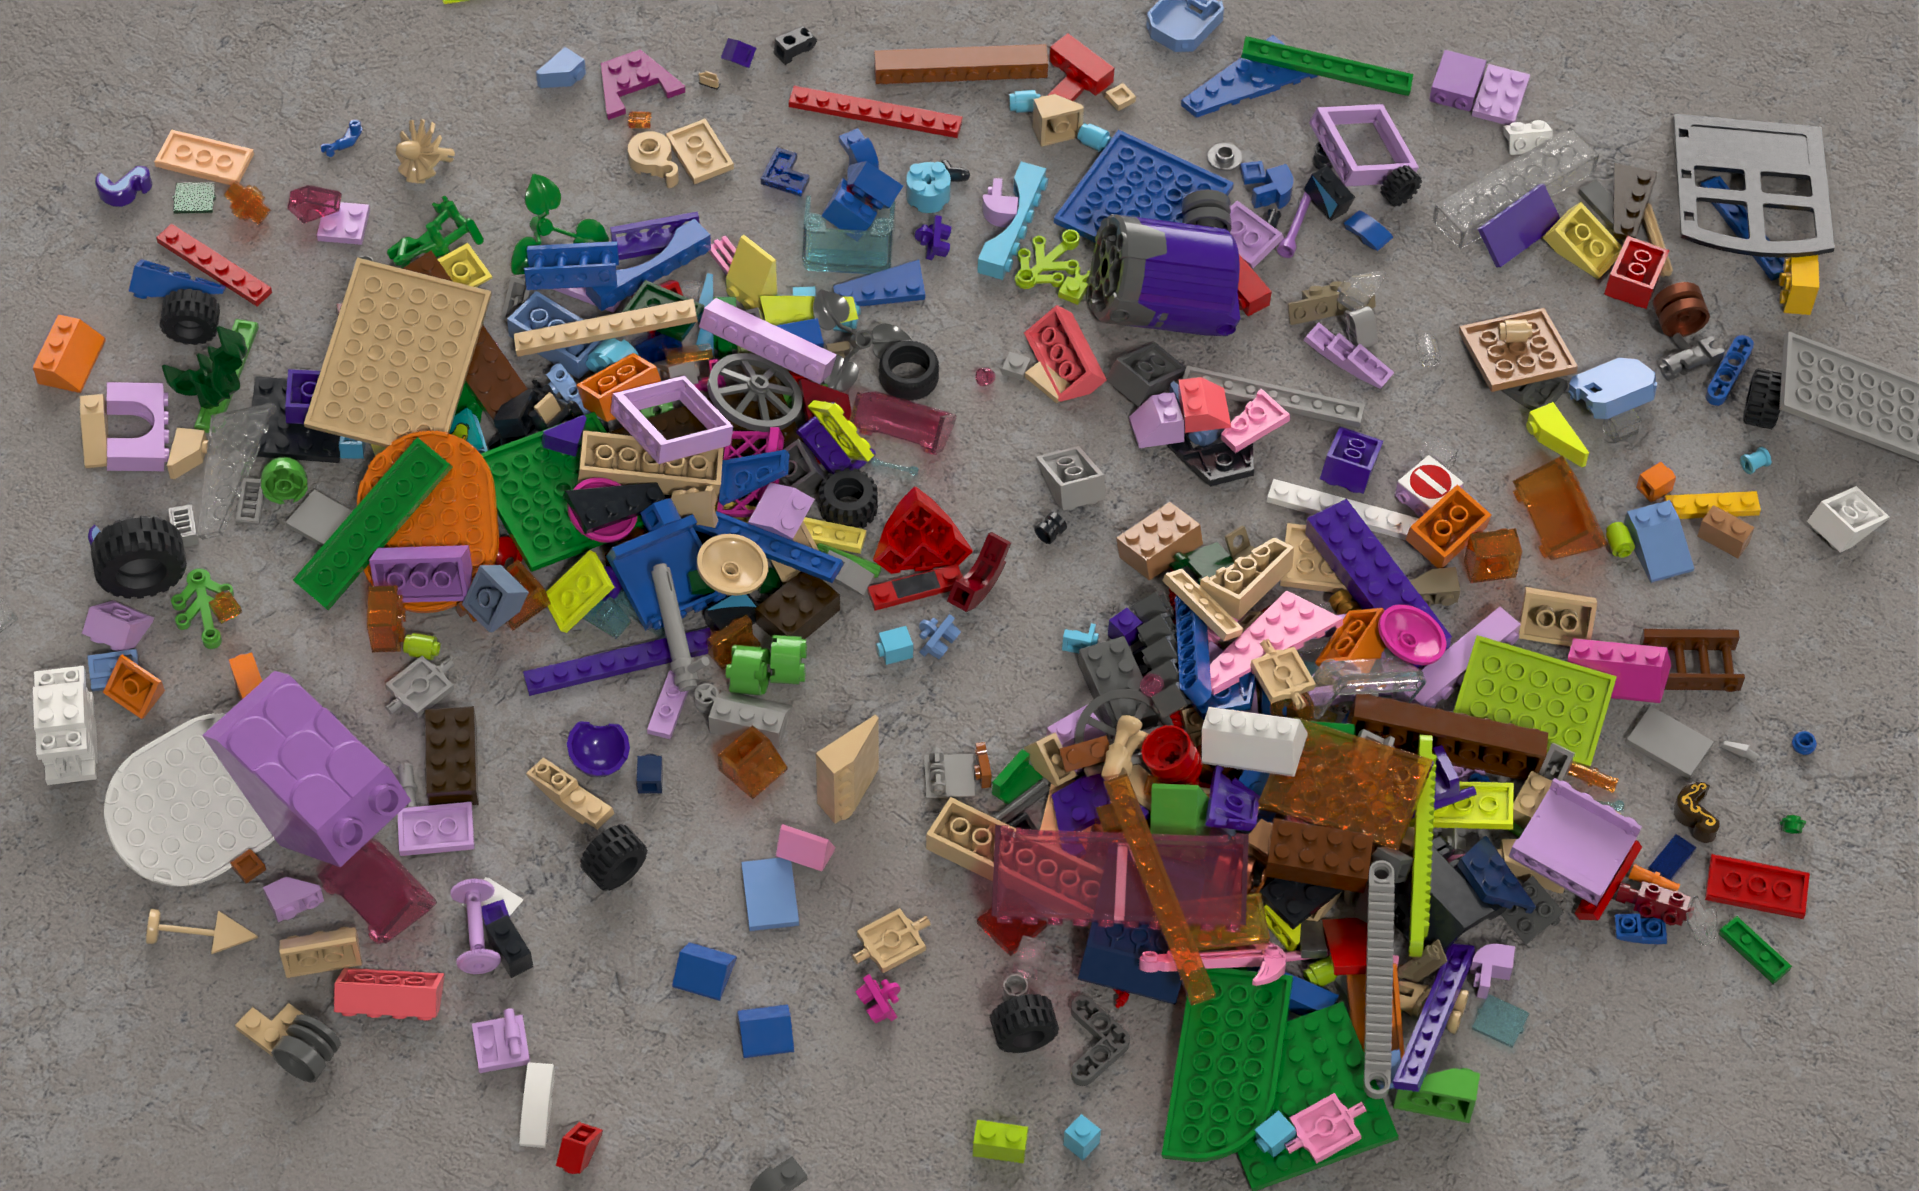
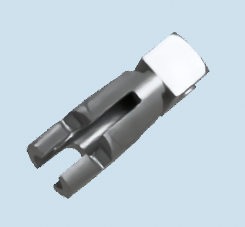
M1676 333L1672 338L1681 351L1679 353L1674 352L1662 359L1664 364L1660 365V370L1667 381H1672L1680 377L1678 373L1686 375L1705 365L1709 368L1719 364L1724 357V349H1712V342L1715 340L1713 336L1702 339L1698 345L1690 347L1682 335Z

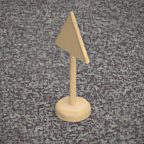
M150 909L146 944L157 942L159 930L214 936L211 954L256 939L258 936L220 911L217 914L215 930L162 925L160 924V911Z

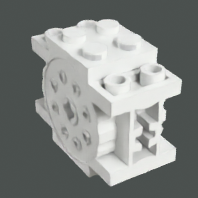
M84 666L35 671L33 710L36 755L38 760H42L45 766L47 785L97 779L96 764L98 763L94 696L86 687Z

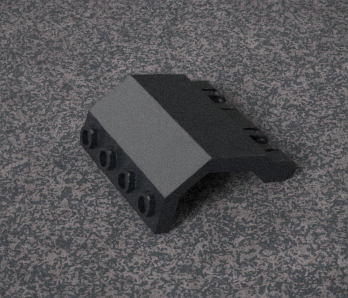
M1439 836L1432 840L1430 917L1427 937H1424L1423 950L1427 945H1431L1436 940H1439L1446 955L1448 948L1464 932L1486 919L1493 920L1504 913L1507 908L1498 904L1482 902L1457 866L1462 857L1460 856L1449 863L1446 859L1453 855L1455 849L1449 845V842L1443 836ZM1413 850L1406 853V855L1413 858ZM1412 866L1405 882L1394 883V902L1398 904L1394 913V925L1405 935L1408 941Z

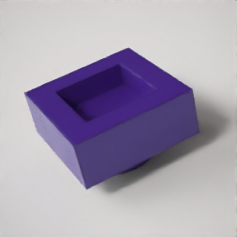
M504 899L481 906L485 926L506 915L509 916Z

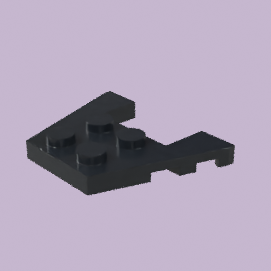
M1185 433L1184 442L1166 444L1173 453L1210 487L1254 476L1253 443L1236 453L1224 442L1194 450Z

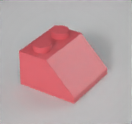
M1202 377L1179 380V402L1184 418L1185 433L1231 428L1223 387Z

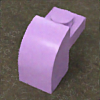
M1000 178L993 179V187H988V195L983 194L982 211L985 219L995 226L1007 228L1017 214L1018 197L1002 196V179Z
M1489 944L1476 952L1469 974H1475L1473 987L1478 988V998L1487 999L1491 977L1504 980L1510 979L1515 946Z

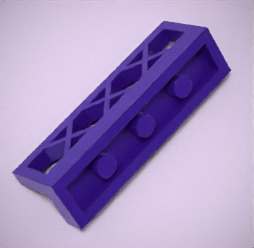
M698 211L610 227L611 242H618L619 260L661 253L673 239L677 228L693 219L699 222ZM665 225H671L669 228L662 229ZM643 229H649L647 232L640 233ZM627 233L625 236L616 237V234Z

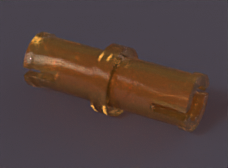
M1576 761L1572 762L1568 772V776L1588 783V786L1592 787L1595 785L1611 793H1614L1619 781L1618 778L1599 772V769L1596 767L1591 769L1576 763Z

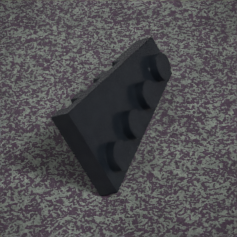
M657 482L567 490L563 494L584 534L639 516L642 511L653 503L666 499Z

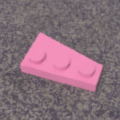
M1260 389L1257 392V397L1252 402L1249 401L1242 414L1233 419L1231 428H1226L1221 433V440L1236 453L1289 422L1290 414L1264 390Z

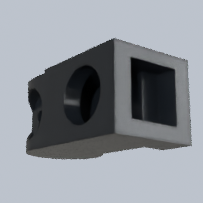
M799 27L775 38L774 54L784 65L792 62L793 57L812 50L817 43V38L806 27Z

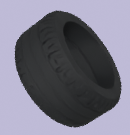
M910 340L897 342L888 347L880 358V383L883 389L894 398L904 401L924 398L933 392L938 383V358L930 347L921 342ZM902 363H915L925 368L926 372L920 377L905 379L895 375L891 370Z

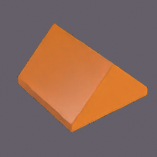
M122 654L118 658L103 693L143 719L165 692L161 680Z

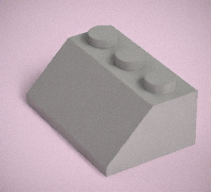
M723 690L715 697L709 715L710 733L780 749L793 706Z

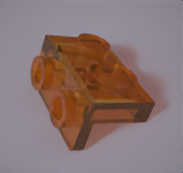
M747 615L733 620L729 626L721 631L714 632L707 639L708 654L722 670L732 663L731 652L733 645L760 647V642L753 635L752 620Z

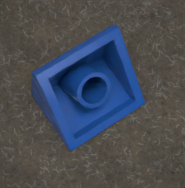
M689 942L679 953L672 987L720 1001L737 956Z
M788 1005L738 1011L744 1058L794 1052L791 1015Z

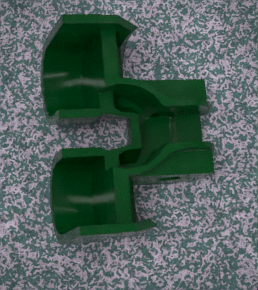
M221 326L216 327L222 346L219 348L208 346L207 350L210 357L200 353L197 354L199 370L188 369L183 371L165 364L162 365L167 384L176 393L186 396L197 395L200 407L206 409L218 407L220 402L230 399V395L240 389V381L235 371L242 366L243 358L246 357L248 352L242 334Z

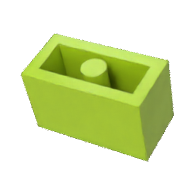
M977 1120L973 1141V1157L1024 1164L1028 1127Z

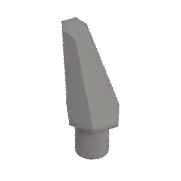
M1723 741L1719 746L1740 758L1745 757L1753 763L1759 756V754L1749 749L1750 745Z

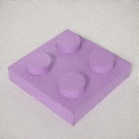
M325 201L317 232L318 241L362 245L370 212L369 205Z

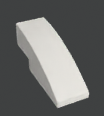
M528 1062L522 1105L520 1146L546 1147L555 1077L554 1064Z

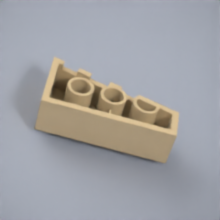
M1274 537L1251 550L1249 556H1241L1234 560V564L1228 568L1222 567L1216 570L1214 576L1202 578L1200 586L1231 617L1240 620L1293 568L1294 547Z

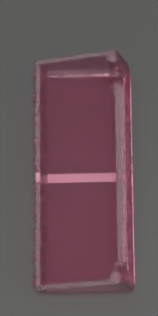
M995 825L992 917L997 918V923L1005 924L1012 923V919L1022 920L1023 924H1038V920L1048 921V925H1063V921H1072L1074 926H1088V922H1098L1099 927H1114V923H1124L1125 928H1139V924H1149L1150 929H1164V925H1175L1174 929L1190 930V926H1200L1202 931H1215V927H1225V931L1241 932V927H1246L1249 834H1236V836H1231V839H1228V835L1196 836L1025 830L1022 828H1016V832H1014V829L1008 828V825Z

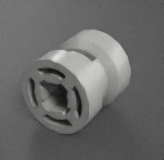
M1011 974L1004 980L1002 995L1004 1002L1011 998L1028 994V981L1022 975Z

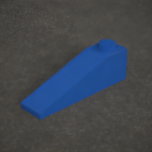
M143 259L134 266L129 292L134 293L133 296L141 299L165 297L172 291L177 292L178 289L200 290L208 294H223L226 290L225 285L198 277L193 280L188 275L189 273L183 271H174L172 273L169 272L170 267Z

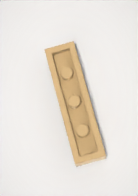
M1183 569L1165 574L1163 582L1219 638L1226 641L1241 636L1243 628Z

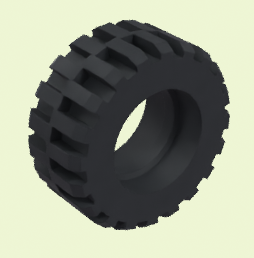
M132 516L127 517L123 521L117 520L113 525L104 527L91 544V557L96 582L107 593L110 592L116 597L123 596L126 599L137 597V599H141L144 596H156L159 592L164 593L169 590L170 586L174 587L179 582L187 566L183 540L179 530L166 520L161 521L160 518L154 516L152 518L147 516L133 518Z

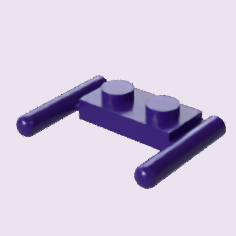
M815 416L796 431L816 458L831 474H835V470L838 469L840 471H844V468H849V470H854V468L860 469L867 463V461L855 460L851 463L849 457L823 425H820L819 420ZM870 449L875 457L876 452L873 449Z

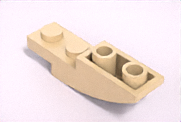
M542 758L526 773L528 778L547 797L582 825L586 822L598 830L614 815L612 807L580 787L577 779L545 758Z

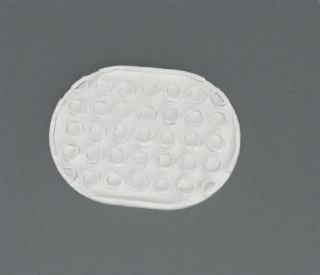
M225 714L202 715L181 724L130 755L111 779L105 795L103 812L108 839L114 851L126 866L147 880L162 885L179 887L201 884L231 869L230 862L249 849L256 854L275 840L202 736Z

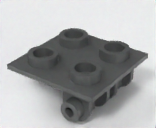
M1531 876L1522 884V887L1536 905L1533 913H1525L1524 907L1514 905L1512 909L1507 908L1501 914L1526 945L1550 924L1556 926L1561 921L1559 917L1564 913L1534 876Z

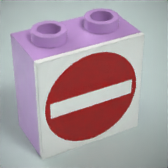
M1428 455L1398 480L1395 496L1402 504L1410 507L1418 517H1422L1457 484L1462 488L1464 482Z

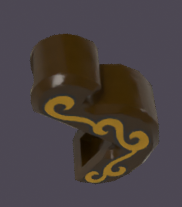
M1692 782L1683 787L1678 794L1674 805V815L1682 825L1694 828L1692 835L1696 840L1702 843H1709L1715 840L1720 826V821L1699 804L1706 797L1710 785L1705 782Z

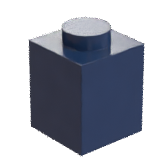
M653 754L637 756L638 794L662 793V756Z

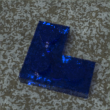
M777 147L760 181L761 185L802 197L810 181V175L792 170L797 161V153Z

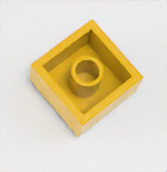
M1818 255L1789 257L1784 260V273H1780L1779 286H1783V290L1780 292V304H1783V313L1811 315L1819 290Z

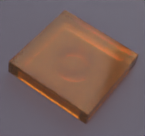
M710 343L664 350L665 358L669 365L713 358Z

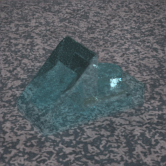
M609 597L605 602L601 600L582 618L616 639L631 623L629 617L612 597Z

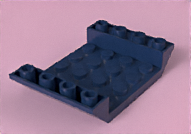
M1109 843L1096 906L1077 980L1175 1005L1185 971L1144 972L1139 969V960L1142 953L1146 951H1153L1159 955L1167 954L1169 950H1179L1182 953L1189 954L1205 882L1206 867L1128 848L1124 923H1115L1118 847L1123 846Z

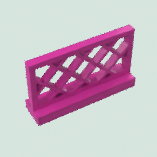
M770 427V432L733 431L731 444L725 447L723 460L742 457L740 454L749 446L756 452L753 455L783 450L784 436L780 427ZM732 439H743L745 441L737 450L732 447ZM758 439H766V444L759 450L753 445ZM779 479L771 483L779 484ZM769 484L751 492L742 502L738 499L734 500L738 505L732 510H724V506H722L718 499L717 512L730 517H751L754 510H748L745 506L754 498L759 502Z

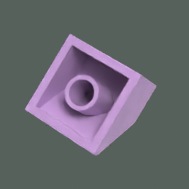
M1174 392L1152 395L1129 417L1139 448L1184 442V418Z
M769 483L748 524L793 540L815 499L794 487Z
M113 600L89 607L82 634L89 636L93 642L110 645V648L114 651H125L136 647L153 623L154 617Z
M1086 706L1047 727L1046 736L1056 732L1063 747L1074 745L1076 723ZM1094 713L1091 714L1090 717L1100 721ZM1086 724L1084 741L1106 736V733ZM1083 768L1075 770L1076 775L1084 772Z

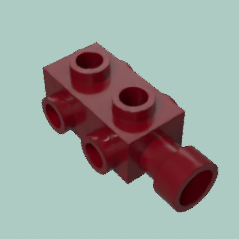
M1644 881L1640 891L1630 888L1631 885L1621 882L1615 901L1623 904L1626 902L1634 904V911L1639 912L1643 917L1652 916L1664 920L1668 925L1677 924L1682 926L1683 921L1689 922L1693 909L1688 906L1691 899L1690 896Z

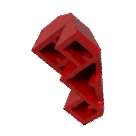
M914 486L901 499L886 522L873 560L891 574L912 569L915 572L933 570L934 567L954 564L959 566L973 550L952 519L931 497Z

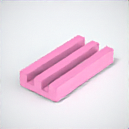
M725 235L721 241L715 240L714 244L711 245V250L708 252L727 275L729 266L716 249H719L726 261L731 265L733 260L731 255L734 257L736 248Z

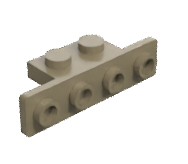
M1335 281L1323 287L1312 286L1309 290L1302 291L1303 300L1288 303L1289 323L1295 325L1344 314L1345 310L1353 312L1366 306L1374 308L1376 306L1374 287L1366 286L1351 290L1345 282Z

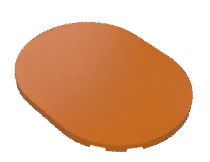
M419 431L402 436L391 442L392 444L381 453H378L368 465L369 468L359 485L357 506L418 437L451 464L453 468L383 548L469 545L472 561V584L479 566L494 565L498 554L499 528L492 472L477 449L469 442L455 435L442 431ZM369 563V565L364 569V573L368 581L374 588L372 572ZM461 601L402 602L391 604L409 612L435 613L453 608Z

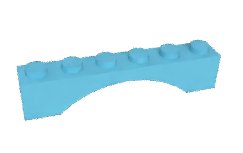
M1021 161L1014 176L1013 188L1015 196L1018 197L1019 208L1017 214L1004 232L985 242L978 258V273L1003 280L1006 272L1011 271L1013 265L1012 258L1014 255H1018L1020 249V239L1024 240L1027 233V223H1031L1034 217V207H1038L1040 204V193L1047 188L1046 168Z

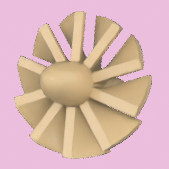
M420 119L418 133L415 130L414 120H410L409 131L411 132L412 141L403 131L400 133L401 143L396 146V155L401 162L398 170L406 177L408 182L424 184L425 180L435 176L436 172L433 167L439 161L451 163L454 158L448 157V155L455 156L453 149L438 147L442 139L441 135L433 143H430L435 129V123L431 122L430 129L426 134L424 119Z

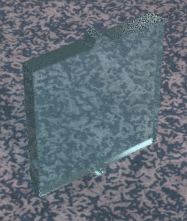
M1488 995L1482 1009H1478V1017L1472 1030L1513 1048L1519 1034H1522L1524 1031L1523 1026L1529 1016V1012L1492 995Z

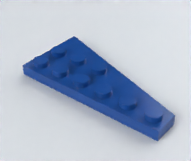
M1274 35L1266 39V41L1285 45ZM1239 58L1183 98L1181 106L1197 118L1218 111L1221 106L1230 103L1235 105L1240 103L1242 99L1248 97L1253 99L1280 90L1281 86L1290 83L1295 85L1301 83L1302 79L1307 77L1313 79L1318 77V75Z

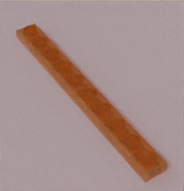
M1128 774L1103 781L1108 798L1191 1006L1215 998V991Z

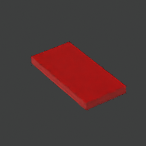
M1711 854L1705 900L1804 919L1810 873Z
M1358 918L1323 919L1325 941L1334 975L1366 974L1367 923Z

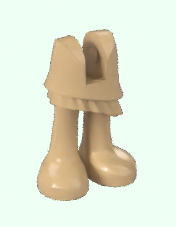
M1129 715L1121 716L1118 720L1115 740L1113 744L1109 745V750L1106 752L1105 764L1101 773L1103 779L1107 781L1109 787L1114 791H1119L1131 775L1133 768L1131 757L1136 748L1142 749L1143 742L1149 735L1144 731H1140L1142 722Z
M1399 981L1401 1010L1410 1016L1415 1015L1418 1017V1015H1421L1431 988L1429 989V985ZM1464 989L1460 990L1446 1025L1447 1030L1452 1034H1456L1468 1000L1469 991Z

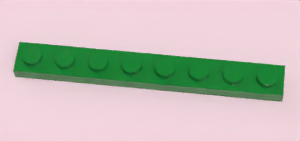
M1245 36L1241 54L1243 59L1409 96L1414 75Z

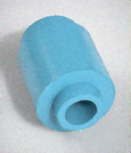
M1035 90L1015 91V93L1009 94L1010 111H1016V113L1033 112L1034 99L1040 98V94H1036Z
M1084 123L1078 132L1077 139L1082 144L1101 152L1108 145L1111 137H1109V131L1093 124L1087 125Z

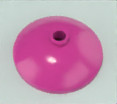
M590 478L579 483L573 490L622 485L606 478ZM567 505L570 520L575 528L584 536L598 542H615L623 539L632 531L637 521L636 516L584 534L572 510Z
M1394 605L1386 609L1381 615L1378 623L1381 639L1386 647L1399 659L1415 665H1430L1437 662L1446 650L1444 632L1439 624L1426 612L1409 605Z

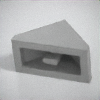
M511 276L501 320L507 321L534 293V290H526V280Z
M1552 743L1539 775L1552 781L1554 778L1564 781L1571 769L1575 753Z

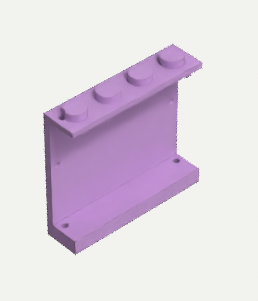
M1554 778L1549 791L1519 840L1516 839L1509 857L1597 906L1637 839L1642 826L1638 825L1634 819L1618 814L1612 807L1595 801L1589 794L1573 789L1569 783Z

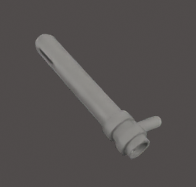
M665 563L653 566L651 573L672 659L670 665L672 672L676 676L674 677L675 686L681 692L690 691L698 687L697 682L699 679L696 672L709 665L710 661L704 656L694 662V658L690 656L671 570Z

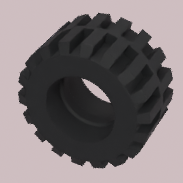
M178 289L177 292H170L169 295L164 297L160 318L162 333L166 334V337L186 345L204 344L207 341L213 340V337L217 335L216 327H218L220 315L219 303H216L217 300L210 297V294L203 293L200 290Z
M1757 368L1754 371L1744 408V424L1771 430L1775 427L1780 413L1782 373Z
M844 468V471L838 469L835 470V474H828L827 480L823 479L819 489L822 518L826 519V522L855 528L867 527V522L871 523L874 520L878 508V492L874 479L868 477V473L864 471L860 473L859 469L856 468L854 470ZM843 497H855L859 500L851 503H846L840 501L839 499Z
M619 824L603 831L588 845L580 860V867L600 889L610 891L629 881L639 871L646 860L648 850L644 843L626 825Z
M1026 994L1011 998L999 1004L990 1014L997 1046L1000 1050H1004L1007 1053H1024L1039 1049L1053 1041L1054 1037L1058 1035L1059 1026L1052 1002L1048 997L1041 996L1040 994Z

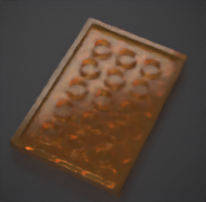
M1300 719L1308 734L1295 776L1270 773L1258 801L1259 806L1327 828L1374 835L1373 843L1399 851L1434 765L1433 760Z

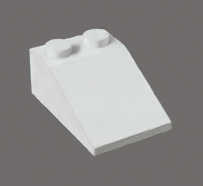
M1855 486L1821 501L1807 522L1816 533L1821 534L1829 542L1832 548L1841 553L1856 545L1890 517Z

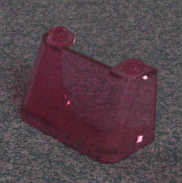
M373 838L341 867L328 863L317 876L323 882L322 888L330 895L336 893L342 896L369 924L368 930L370 933L368 936L377 944L381 942L387 944L437 904L436 899L380 842Z

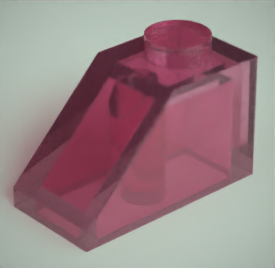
M307 185L290 191L287 209L304 224L338 212L342 194L339 191Z

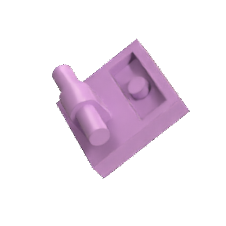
M513 1009L504 1010V1018L472 1023L479 1073L528 1065L530 1058L523 1015L515 1016Z

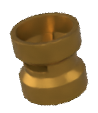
M1346 589L1336 592L1328 601L1330 607L1338 612L1337 615L1347 614L1348 611L1361 610L1357 602L1351 600L1352 596Z

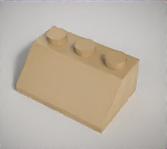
M1525 587L1520 617L1519 639L1570 647L1573 638L1591 640L1597 609L1596 598Z
M342 927L329 932L318 931L311 935L290 936L287 939L280 940L279 951L286 978L362 965L356 927Z

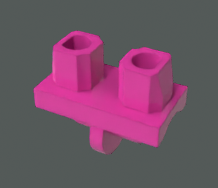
M870 974L863 978L865 984L855 992L864 1005L875 998L877 1004L867 1010L872 1021L878 1023L886 1018L890 1021L898 1018L888 1000L890 999L893 1004L899 1001L897 997L901 990L899 984H890L885 979L881 982L883 986L881 989L877 981L873 980Z

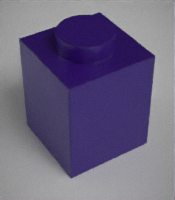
M1126 607L1109 620L1108 636L1111 639L1124 636L1130 647L1139 640L1137 628L1143 622Z

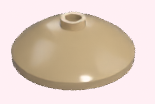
M722 534L712 537L702 545L697 556V569L699 575L709 587L723 594L737 596L749 594L763 584L768 572V561L763 550L752 540L736 534Z

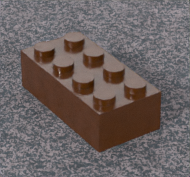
M1274 818L1264 876L1364 893L1368 881L1374 835Z

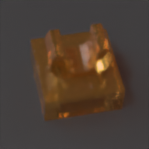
M222 591L215 595V599L208 602L210 609L221 624L242 613L240 605L230 591L226 593Z

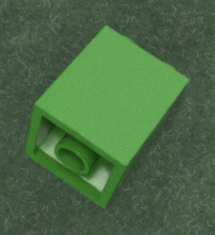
M1152 784L1150 849L1156 855L1171 859H1181L1186 862L1205 859L1211 827L1205 825L1209 797L1198 785Z

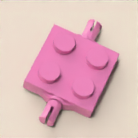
M1333 1093L1290 1117V1122L1296 1129L1297 1138L1285 1143L1284 1146L1289 1154L1303 1146L1304 1149L1309 1151L1317 1164L1361 1139V1134L1354 1125L1353 1118L1366 1112V1108L1360 1102L1347 1109L1346 1106L1341 1104L1336 1094Z

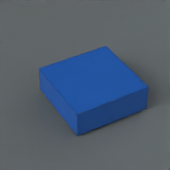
M1262 161L1240 164L1244 185L1265 183L1266 174Z

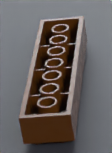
M432 251L402 268L452 281ZM482 324L464 384L495 427L493 420L501 405L528 389Z
M1356 693L1346 723L1355 724L1356 740L1359 731L1363 729L1384 739L1391 736L1395 738L1393 744L1395 754L1418 758L1419 736L1429 735L1432 736V754L1434 747L1442 745L1453 766L1485 771V773L1523 781L1527 780L1531 771L1539 774L1547 754L1549 732L1540 731L1535 728L1520 727L1511 723L1496 722L1487 718L1482 719L1468 716L1464 713L1458 714L1444 711L1440 708L1425 707L1416 703L1401 702L1392 698H1382L1369 693Z

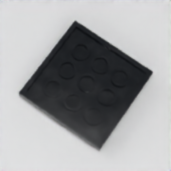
M255 376L246 456L263 458L288 457L302 461L340 463V436L307 428L304 424L286 423L287 379Z

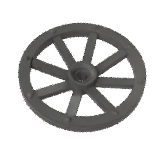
M738 353L726 356L714 365L708 377V393L714 406L727 419L741 427L759 432H770V427H780V430L795 421L801 410L802 393L793 376L782 366L759 355ZM741 365L747 376L726 368ZM751 365L767 370V372L763 375H756ZM718 375L743 384L718 388ZM775 375L785 386L770 384L769 380ZM744 392L746 395L736 410L722 397ZM772 392L791 396L792 409L790 410ZM765 397L785 416L776 420H770ZM752 400L758 401L761 420L742 414Z
M1117 689L1098 696L1085 707L1079 716L1074 732V744L1084 742L1086 724L1113 736V740L1108 742L1109 745L1114 743L1116 729L1090 717L1105 702L1109 701L1115 720L1118 723L1119 718L1123 715L1117 699L1126 698L1139 701L1140 704L1134 715L1139 720H1141L1147 706L1156 713L1152 705L1153 699L1143 692L1132 689ZM1156 713L1162 725L1144 730V732L1150 734L1159 727L1173 725L1170 716L1163 718Z

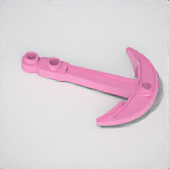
M1222 932V939L1238 950L1190 954L1182 953L1179 950H1169L1167 954L1159 955L1153 951H1146L1140 957L1139 969L1144 972H1168L1260 966L1259 973L1252 981V985L1258 986L1278 980L1285 973L1286 954L1279 946L1268 940L1248 934Z

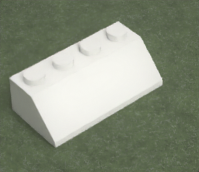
M1209 707L1202 726V762L1209 765L1294 777L1308 733L1300 719Z

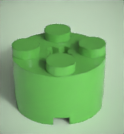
M773 635L770 661L772 676H770V683L800 685V682H805L806 668L805 663H802V658L807 657L806 640H803L800 636Z
M733 645L731 652L732 663L726 667V678L730 679L729 691L762 696V694L766 693L770 681L771 672H767V664L770 665L771 661L770 650L761 647Z

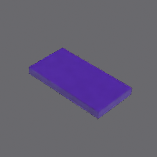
M1539 184L1478 228V231L1497 268L1505 265L1543 237L1560 219V216L1545 185Z

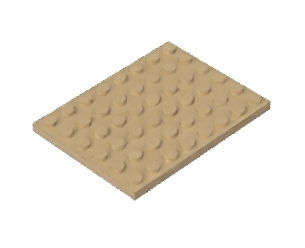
M357 258L304 426L386 448L398 438L419 431H442L449 433L490 302L491 291Z

